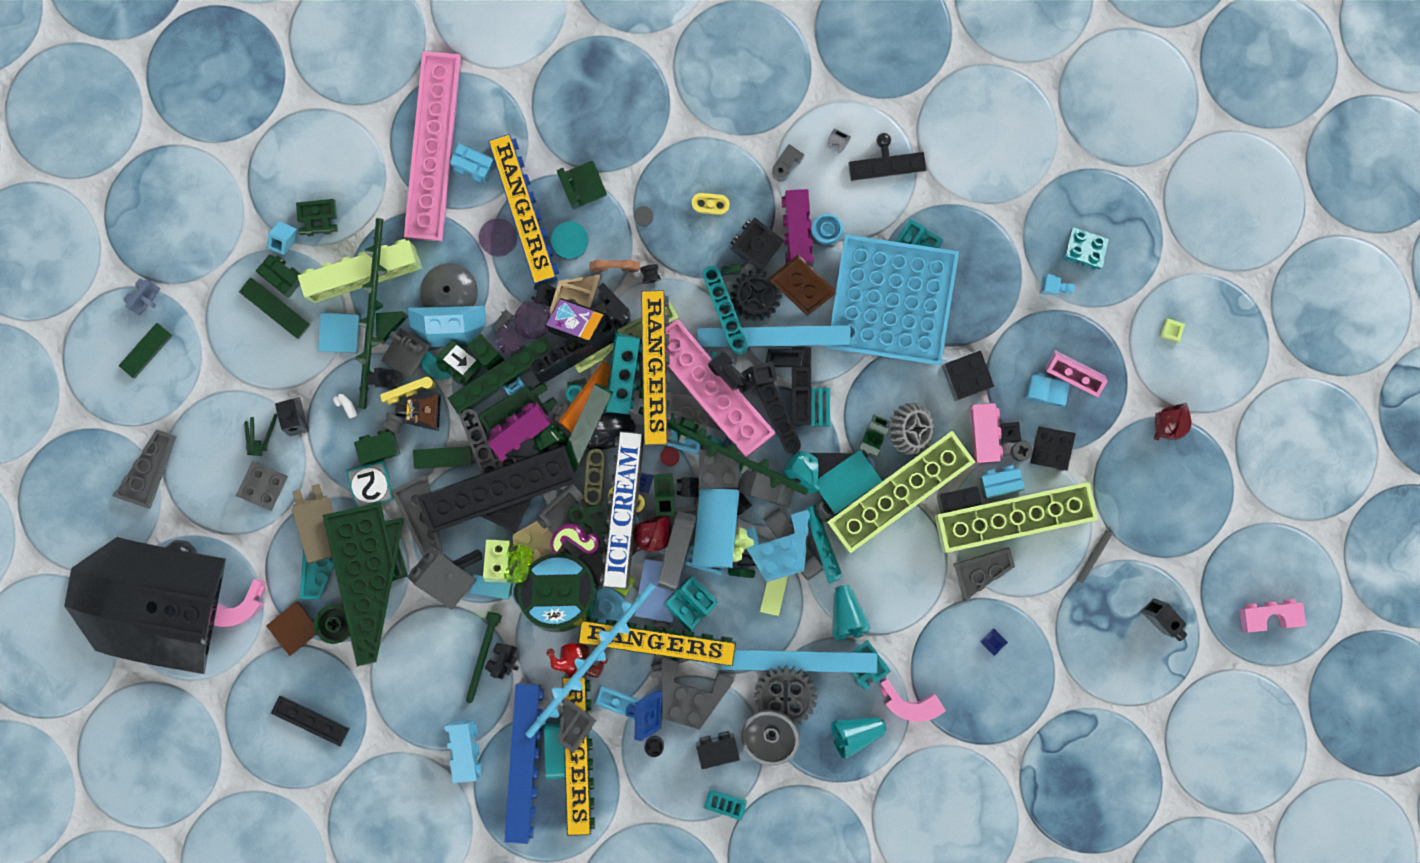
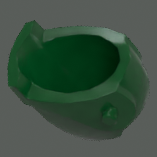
M552 423L534 437L535 445H533V448L537 449L539 454L562 445L566 447L568 438L563 430Z

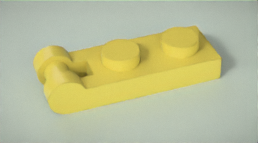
M424 377L380 394L382 402L392 405L400 402L399 399L402 397L418 395L417 392L420 390H433L436 384L431 378Z

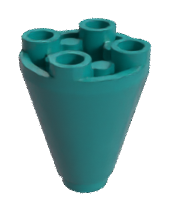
M850 585L836 587L832 620V635L835 637V641L844 640L846 636L853 635L854 638L865 636V633L870 630V624L854 591L850 589Z

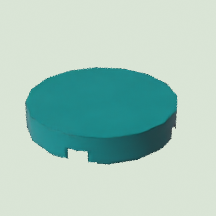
M571 221L563 222L556 226L550 239L555 253L568 260L577 259L582 256L589 243L588 234L583 226Z

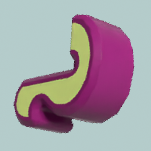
M575 523L562 525L553 534L550 542L551 550L554 554L560 551L567 540L587 554L594 553L600 547V539L595 533L591 532L586 537L583 528Z

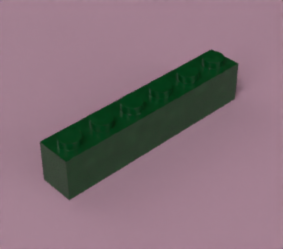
M545 335L541 336L449 396V402L457 414L461 415L464 410L474 408L503 389L504 385L508 386L517 380L518 376L521 377L531 371V363L554 348Z

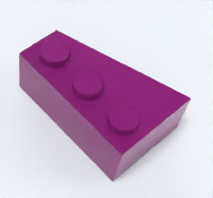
M537 401L533 404L530 402L522 408V412L509 416L506 419V423L493 427L490 430L488 444L501 462L506 459L505 455L513 449L517 451L521 447L520 444L529 438L532 439L549 426L550 419Z

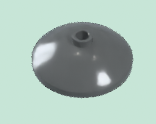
M446 263L434 267L426 274L421 284L420 295L425 308L474 306L477 300L478 288L474 277L467 269L457 264ZM450 287V291L445 293L444 288Z
M763 710L756 712L747 719L742 729L741 740L745 751L752 759L764 765L776 766L784 764L793 758L799 747L800 736L795 723L788 716L774 710ZM770 730L775 731L776 734H771Z

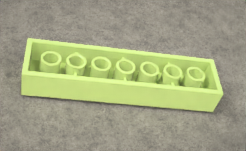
M951 431L826 523L848 554H850L974 464L975 461L954 432Z
M1089 482L934 515L943 553L1098 520Z

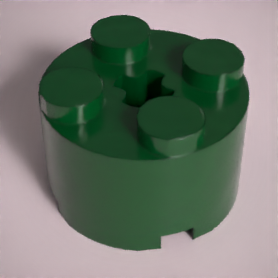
M342 604L328 605L316 614L313 623L314 631L323 642L337 644L350 639ZM333 621L338 622L339 626L333 625Z

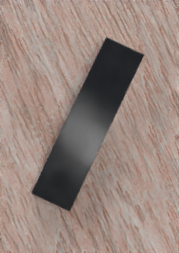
M792 347V350H804L801 368H792L791 372L792 424L811 425V347Z

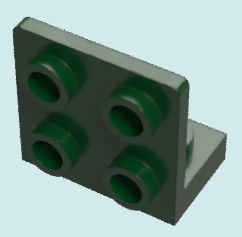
M593 161L566 172L564 168L556 170L573 210L607 196Z

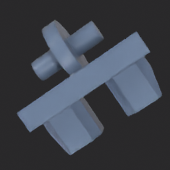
M141 278L135 283V287L138 288L135 294L127 293L123 298L126 303L125 307L139 316L148 306L155 308L156 304L152 301L161 289L149 280Z

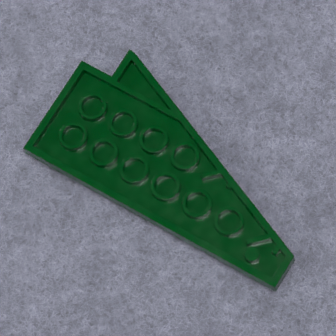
M381 503L323 515L356 667L377 662L404 521L403 517L385 521Z

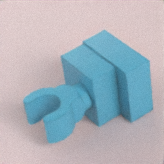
M1047 274L1042 277L1040 294L1055 296L1059 294V291L1071 294L1075 290L1074 284L1061 283V278L1055 277V275Z

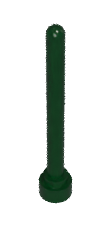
M487 612L485 619L488 625L466 696L468 703H472L495 626H498L502 619L501 614Z

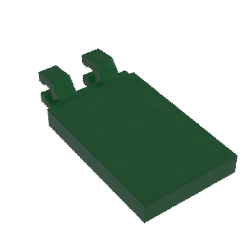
M540 382L533 388L531 385L524 386L479 413L478 417L490 434V430L493 427L506 423V419L514 413L516 415L522 412V408L530 402L533 404L537 401L546 415L549 414L548 412L554 408L557 402L552 397L542 404L538 396L548 389L544 382Z

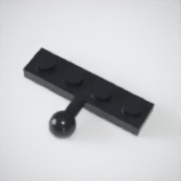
M880 133L876 138L877 145L881 147L882 157L848 162L850 181L926 171L924 152L890 156L888 146L891 144V137L887 133Z

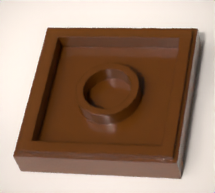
M298 601L266 625L289 656L293 655L317 635L314 631V621Z

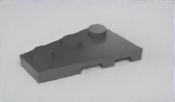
M1009 547L953 564L965 602L972 595L983 590L989 583L997 580L1015 567Z

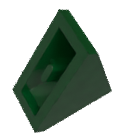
M403 311L375 313L376 337L380 340V343L384 345L390 338V333L396 331L409 316Z

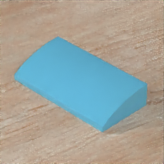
M700 489L692 565L698 567L732 568L739 490Z

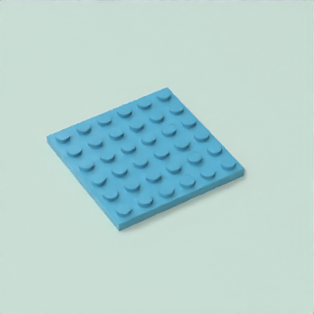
M845 234L830 326L850 325L851 345L827 346V348L941 366L959 251Z

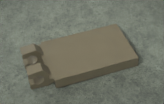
M320 484L312 486L315 499L304 502L300 489L293 491L296 504L291 509L308 564L332 557L323 515L334 513L330 498H327V495L323 496Z

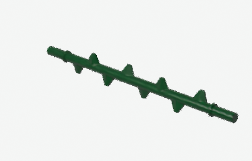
M376 218L373 237L374 244L365 249V253L372 257L370 281L362 285V289L369 293L367 317L358 321V324L366 329L364 351L356 356V360L362 363L358 405L360 409H366L367 393L369 390L367 373H373L370 371L371 350L380 344V340L373 336L375 311L383 308V304L376 300L378 277L387 273V269L380 265L383 218Z
M640 407L638 411L641 415H643V407ZM671 413V422H667V426L669 429L677 432L678 442L690 438L707 447V456L712 457L716 453H720L738 462L741 473L752 469L769 477L770 487L773 489L783 484L786 488H791L805 496L807 495L809 488L793 481L791 478H786L770 470L768 459L765 458L756 463L738 454L735 443L725 448L707 439L706 429L701 428L697 432H693L675 423L674 413Z

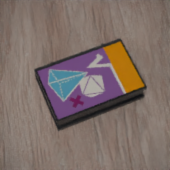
M560 298L545 327L548 328L550 333L593 348L608 322V315L571 300Z

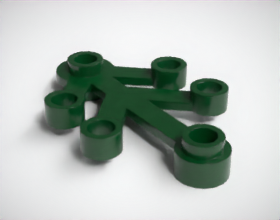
M601 501L598 505L586 509L581 506L571 507L567 515L568 520L571 523L580 525L586 537L587 533L584 523L589 525L593 533L599 537L600 547L604 546L607 552V546L601 532L604 534L606 532L609 533V527L606 526L607 516L596 520L588 516L597 512H607L609 504L606 501ZM605 503L607 505V509L605 511H602L600 509V504ZM577 511L581 513L579 519H575L573 516ZM598 549V550H597V553H598L600 556H603V554H601V553L599 552V549Z

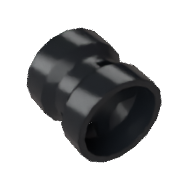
M653 735L646 740L644 749L647 755L658 757L662 754L664 741L661 737Z

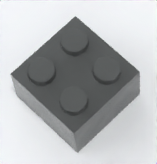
M699 449V489H738V462L720 453L709 457L707 456V449Z

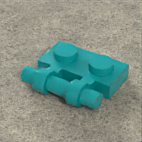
M868 640L852 650V652L877 653ZM877 653V673L861 674L851 672V674L854 676L856 684L860 685L865 691L870 687L866 681L871 677L876 683L891 671Z

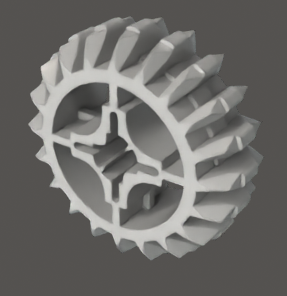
M906 403L898 406V409L894 410V415L890 417L892 422L888 424L891 427V430L888 431L891 434L889 440L894 441L892 446L897 448V451L903 452L906 455H917L925 451V448L930 447L929 442L933 441L931 436L935 434L933 432L935 425L932 424L934 418L930 416L931 412L918 403Z

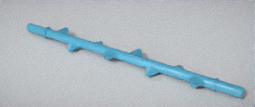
M651 582L636 597L633 603L623 602L621 604L624 611L622 617L609 632L599 631L598 634L601 642L586 660L576 659L574 661L577 671L563 688H552L554 699L542 714L537 716V720L525 733L527 737L531 739L538 729L546 723L545 721L548 717L558 718L560 716L557 706L571 689L579 691L583 689L580 682L581 677L595 660H606L604 650L618 633L628 634L630 632L627 626L628 620L644 604V601L656 588Z

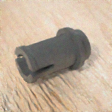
M506 309L504 312H501L502 315L491 326L499 334L502 333L510 321H514L513 318L515 316Z

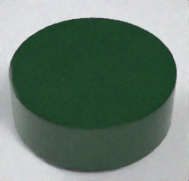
M682 418L679 425L693 432H697L699 428L698 424L687 418Z

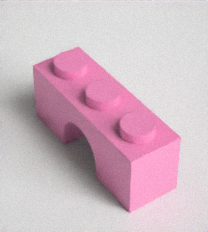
M1295 599L1283 600V604H1277L1276 601L1264 602V606H1257V603L1245 604V608H1239L1242 632L1266 631L1267 619L1272 614L1278 617L1280 627L1282 628L1306 626L1303 603L1296 602Z

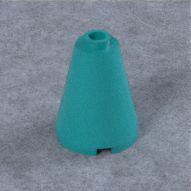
M879 717L835 720L830 724L831 735L835 734L836 739L833 741L834 746L840 757L844 759L853 756L884 736L887 730L884 720H881Z

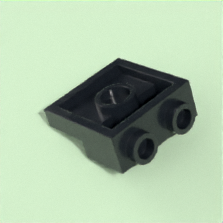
M754 217L752 221L748 219L742 226L743 233L740 236L736 234L730 242L733 245L730 249L762 271L785 240Z
M601 283L597 287L600 292L598 295L606 304V314L609 320L614 325L618 323L622 327L626 326L631 320L630 310L604 283Z

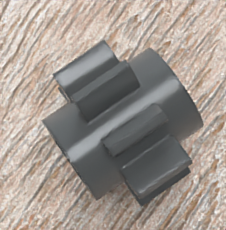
M563 402L560 406L556 404L551 410L554 413L552 419L558 422L569 406Z

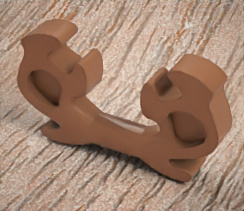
M594 260L589 262V270L592 272L608 271V268H621V271L638 272L640 270V262L633 260Z

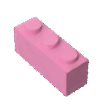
M1056 350L1053 351L1045 365L1046 371L1096 397L1100 396L1108 382L1105 375Z
M996 404L970 406L974 464L1001 461L1000 458L1003 457V448L999 446L1001 428L997 424V419H1000L999 408H996Z

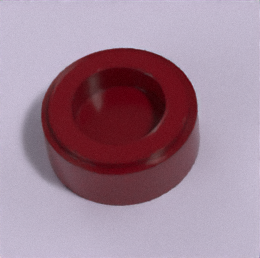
M667 447L661 452L660 458L664 465L672 467L679 462L680 455L675 448Z

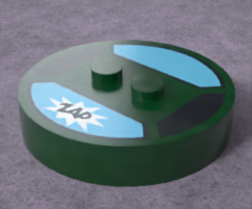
M552 553L535 560L524 571L518 585V602L522 612L535 626L548 632H565L578 627L590 616L597 600V584L589 568L577 557L565 553Z

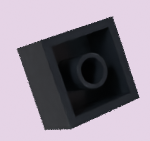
M981 350L942 365L955 401L994 387Z
M724 731L718 733V737L711 738L708 735L700 737L699 741L696 742L701 770L740 760L734 733Z

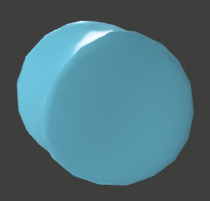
M829 213L818 216L811 226L812 238L821 245L836 243L841 239L844 232L843 224L839 218Z

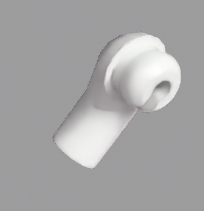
M338 394V396L333 398L334 404L337 407L343 405L349 419L358 415L352 402L344 394Z

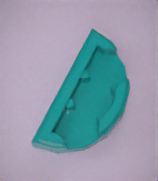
M428 350L421 361L425 373L437 380L450 378V374L442 372L437 367V357Z

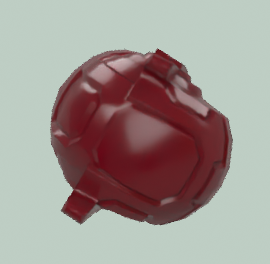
M1187 403L1173 405L1155 413V440L1158 441L1160 437L1168 440H1178L1184 438L1190 432L1192 420Z
M669 516L653 517L646 519V522L635 524L634 540L637 545L635 548L637 551L657 552L663 550L669 544L671 537Z

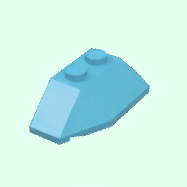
M485 306L408 308L410 328L425 343L431 345L430 347H446L451 341H454L459 346H467L486 326Z

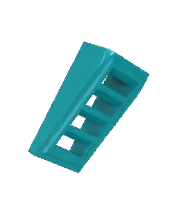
M709 789L704 808L742 821L747 800ZM715 795L717 796L715 806H711L713 796ZM721 798H724L722 809L718 808ZM729 800L732 801L730 811L726 810ZM736 803L740 804L737 813L734 812Z

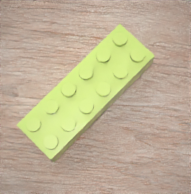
M398 240L395 242V245L389 247L387 245L381 246L380 265L387 269V273L378 277V283L422 269L416 247L409 240ZM364 251L354 258L345 257L335 264L326 263L316 270L313 268L304 270L303 274L298 275L304 297L316 303L362 288V285L370 281L372 257Z

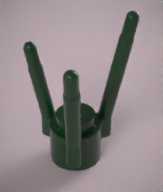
M277 414L273 415L263 444H261V440H255L254 417L250 418V432L248 421L244 422L247 455L262 456L263 451L267 452V445L277 419Z

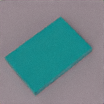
M859 450L817 480V485L820 487L819 493L833 513L836 514L878 485L882 480L862 451Z

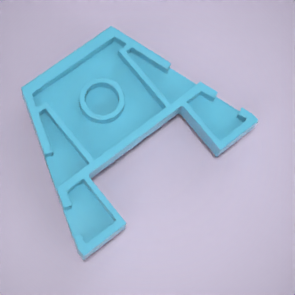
M808 510L791 515L795 534L763 544H759L754 527L745 529L747 530V536L754 540V545L747 548L767 582L804 571L807 549L806 537L809 530L808 519H810V512Z

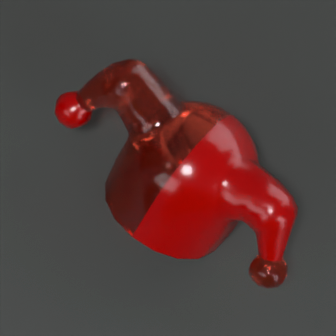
M571 643L561 647L560 659L555 657L554 649H548L546 654L549 656L552 669L563 671L566 675L573 676L577 671L574 661L576 659L586 660L590 655V648L584 644ZM607 657L605 661H600L597 666L592 664L585 675L598 678L603 671L604 665L608 662Z

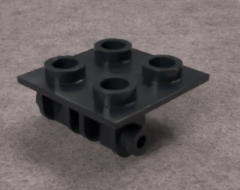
M1038 426L1030 464L1068 471L1076 433Z

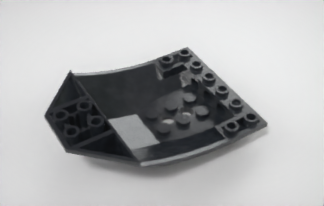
M116 537L71 568L64 607L97 652L140 663L205 674L226 558ZM149 602L157 604V611L155 613H150L147 610ZM169 605L173 606L176 610L174 616H169L166 612Z

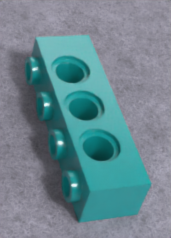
M615 333L607 389L612 391L613 394L605 409L606 412L629 414L630 409H633L634 398H631L632 390H636L637 379H634L635 372L639 371L640 364L637 356L642 351V341L636 335ZM630 351L632 354L629 359H623L622 353ZM628 370L629 374L627 377L621 378L619 377L620 371ZM619 389H625L626 394L619 397L616 395Z

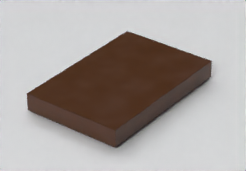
M799 254L769 277L770 282L807 316L836 294V290Z

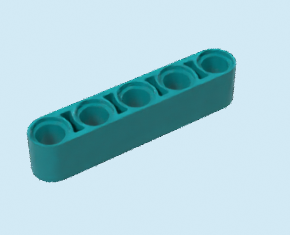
M708 266L703 271V278L732 353L742 356L748 350L745 335L720 271L715 266ZM711 274L717 275L714 280L708 279V276ZM717 291L724 292L720 297L714 296ZM723 308L730 309L727 314H722L721 310ZM730 325L737 326L734 331L727 330ZM737 342L744 343L741 348L734 347V344Z

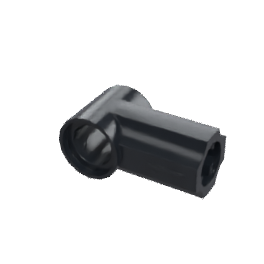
M724 351L707 363L710 370L716 376H720L732 391L738 389L746 380L734 367L731 358Z

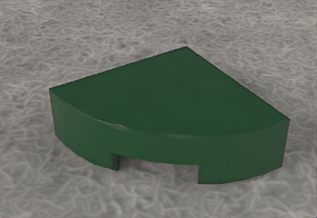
M731 264V266H723L721 268V275L740 274L741 272L740 264Z
M728 568V575L753 578L755 577V571Z

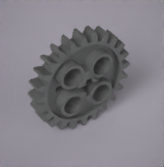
M779 665L777 671L770 668V675L764 672V679L759 678L758 683L760 685L755 687V690L758 691L754 693V697L758 698L755 700V705H760L758 712L763 710L778 711L788 716L793 722L797 721L801 725V718L808 720L807 713L813 714L811 707H816V702L814 701L817 700V695L814 693L817 692V688L812 687L814 681H808L809 674L802 675L803 669L796 672V666H793L791 670L788 669V665H785L784 670ZM785 680L788 681L787 712H784ZM773 684H779L781 688L776 690L773 689L771 686ZM797 684L801 688L799 690H793L791 686ZM773 702H777L781 706L779 708H774L771 706V704ZM792 703H798L800 707L794 709L790 705Z

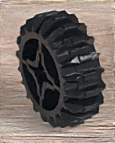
M749 270V277L742 273L743 281L737 278L736 282L739 285H732V288L737 290L730 292L731 296L736 297L731 299V302L738 303L734 306V310L741 308L738 315L742 316L744 312L747 313L745 315L746 320L752 315V321H756V316H759L760 321H763V314L770 318L769 311L776 313V309L773 306H780V303L775 300L782 299L781 295H776V293L781 291L778 288H774L776 286L770 282L769 278H766V271H764L763 276H760V270H756V275H753L752 270ZM759 281L767 286L757 288L751 282ZM746 285L749 295L741 301L740 292ZM752 290L756 294L761 293V295H759L760 301L759 299L757 300L756 297L751 298V296H753ZM771 291L772 300L766 307L763 296ZM754 303L759 308H761V310H752L747 308L745 305Z

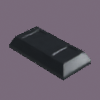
M768 349L765 363L773 362L774 367L801 368L804 350Z

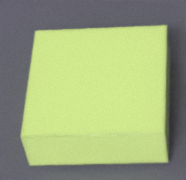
M1166 318L1160 337L1179 343L1185 324Z

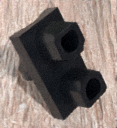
M379 367L374 368L373 373H367V385H375L377 388L393 390L402 381L401 373L397 370Z
M496 643L493 652L498 654L499 657L497 661L490 659L485 666V669L491 673V677L503 680L505 674L510 675L512 669L518 671L519 666L515 664L517 657L514 656L517 647Z

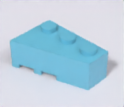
M474 720L450 722L444 727L445 732L449 733L447 747L450 749L451 754L450 767L453 783L477 781L479 775H482L481 763H478L477 756L480 755L479 744H476L475 736H478V726L474 724Z

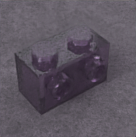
M505 325L498 329L499 333L495 334L498 339L495 341L497 346L503 353L506 352L509 357L526 347L513 325Z

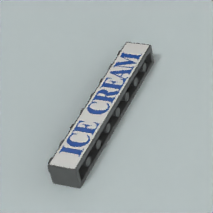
M620 431L619 436H616L615 448H618L617 455H614L613 467H616L615 475L612 474L611 486L614 487L613 494L609 495V505L612 506L611 513L607 514L609 533H605L604 542L607 544V552H603L602 563L605 564V570L601 572L600 583H603L605 588L629 590L644 435L643 433Z

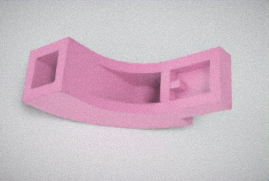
M254 579L244 601L235 608H228L218 603L214 626L229 627L240 625L255 617L265 604V602L258 599L265 593L266 587L264 586L266 582Z
M887 678L879 681L882 685L879 688L885 698L889 696V699L884 704L894 714L905 720L914 722L928 721L946 711L934 693H931L921 701L907 702L898 696Z

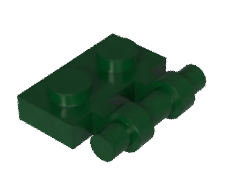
M335 199L296 202L297 221L299 223L305 222V227L299 228V235L314 236V234L318 233L327 235L331 234V232H338L337 224L330 225L331 219H337ZM322 220L323 226H313V221Z

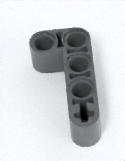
M466 409L462 412L461 422L481 474L487 472V469L491 466L495 469L504 466L505 462L509 459L513 460V462L517 461L516 458L509 455L505 456L506 459L503 462L499 458L496 459L494 451L488 444L489 438L483 423L478 417V413L472 409ZM469 414L475 416L472 419L473 424L479 425V427H473L471 422L466 421L469 418ZM476 431L482 433V438L479 441H474L473 434ZM482 449L489 451L486 459H481L480 457Z
M779 508L763 519L776 539L795 534L794 528ZM807 548L805 567L801 574L809 581L824 569Z
M678 511L657 587L676 592L697 516Z

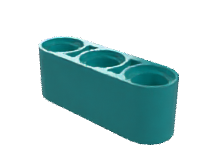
M560 722L545 723L546 780L565 779L564 746L558 742V735L561 730Z

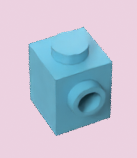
M279 221L268 233L267 248L285 255L295 244L297 229Z

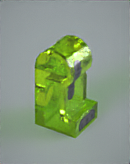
M520 544L510 545L507 553L511 557L509 565L504 572L505 580L508 583L524 582L528 576L534 551Z

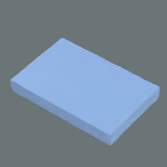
M644 559L638 596L650 582L656 588L647 597L644 604L638 608L634 616L673 623L674 616L663 603L674 591L657 587L663 562Z

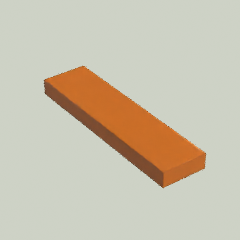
M601 362L558 421L570 433L574 430L594 384L597 383L607 388L610 366L606 362Z

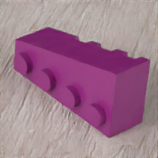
M808 189L785 190V196H781L782 208L786 209V215H783V226H787V234H784V245H788V252L785 253V263H788L799 254L812 267L814 255H811L813 252V239L810 238L811 219H809Z

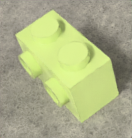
M486 540L483 572L485 582L508 583L509 577H512L509 575V571L513 567L510 566V558L514 557V551H509L511 547L510 541Z

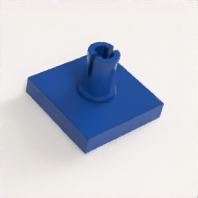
M655 690L637 701L635 706L629 704L626 707V716L635 718L634 740L642 741L662 728L661 691Z

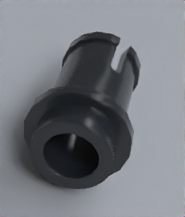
M743 553L742 559L737 562V566H741V568L743 566H756L751 555H744Z

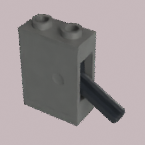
M432 546L425 552L419 563L411 569L407 577L416 587L453 610L476 582L473 575L464 568L482 560L483 556L481 551L477 549L453 561Z

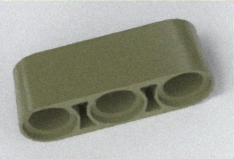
M598 449L591 450L587 456L584 499L590 505H598L603 498L606 458L604 453ZM593 454H601L602 459L599 463L592 462L591 457ZM593 472L600 474V480L596 483L590 480V475ZM592 491H596L599 496L595 502H591L588 499V495Z

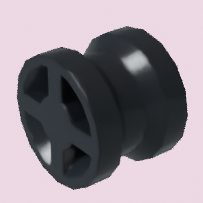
M658 264L646 265L640 268V272L643 274V284L661 280V276L658 274Z

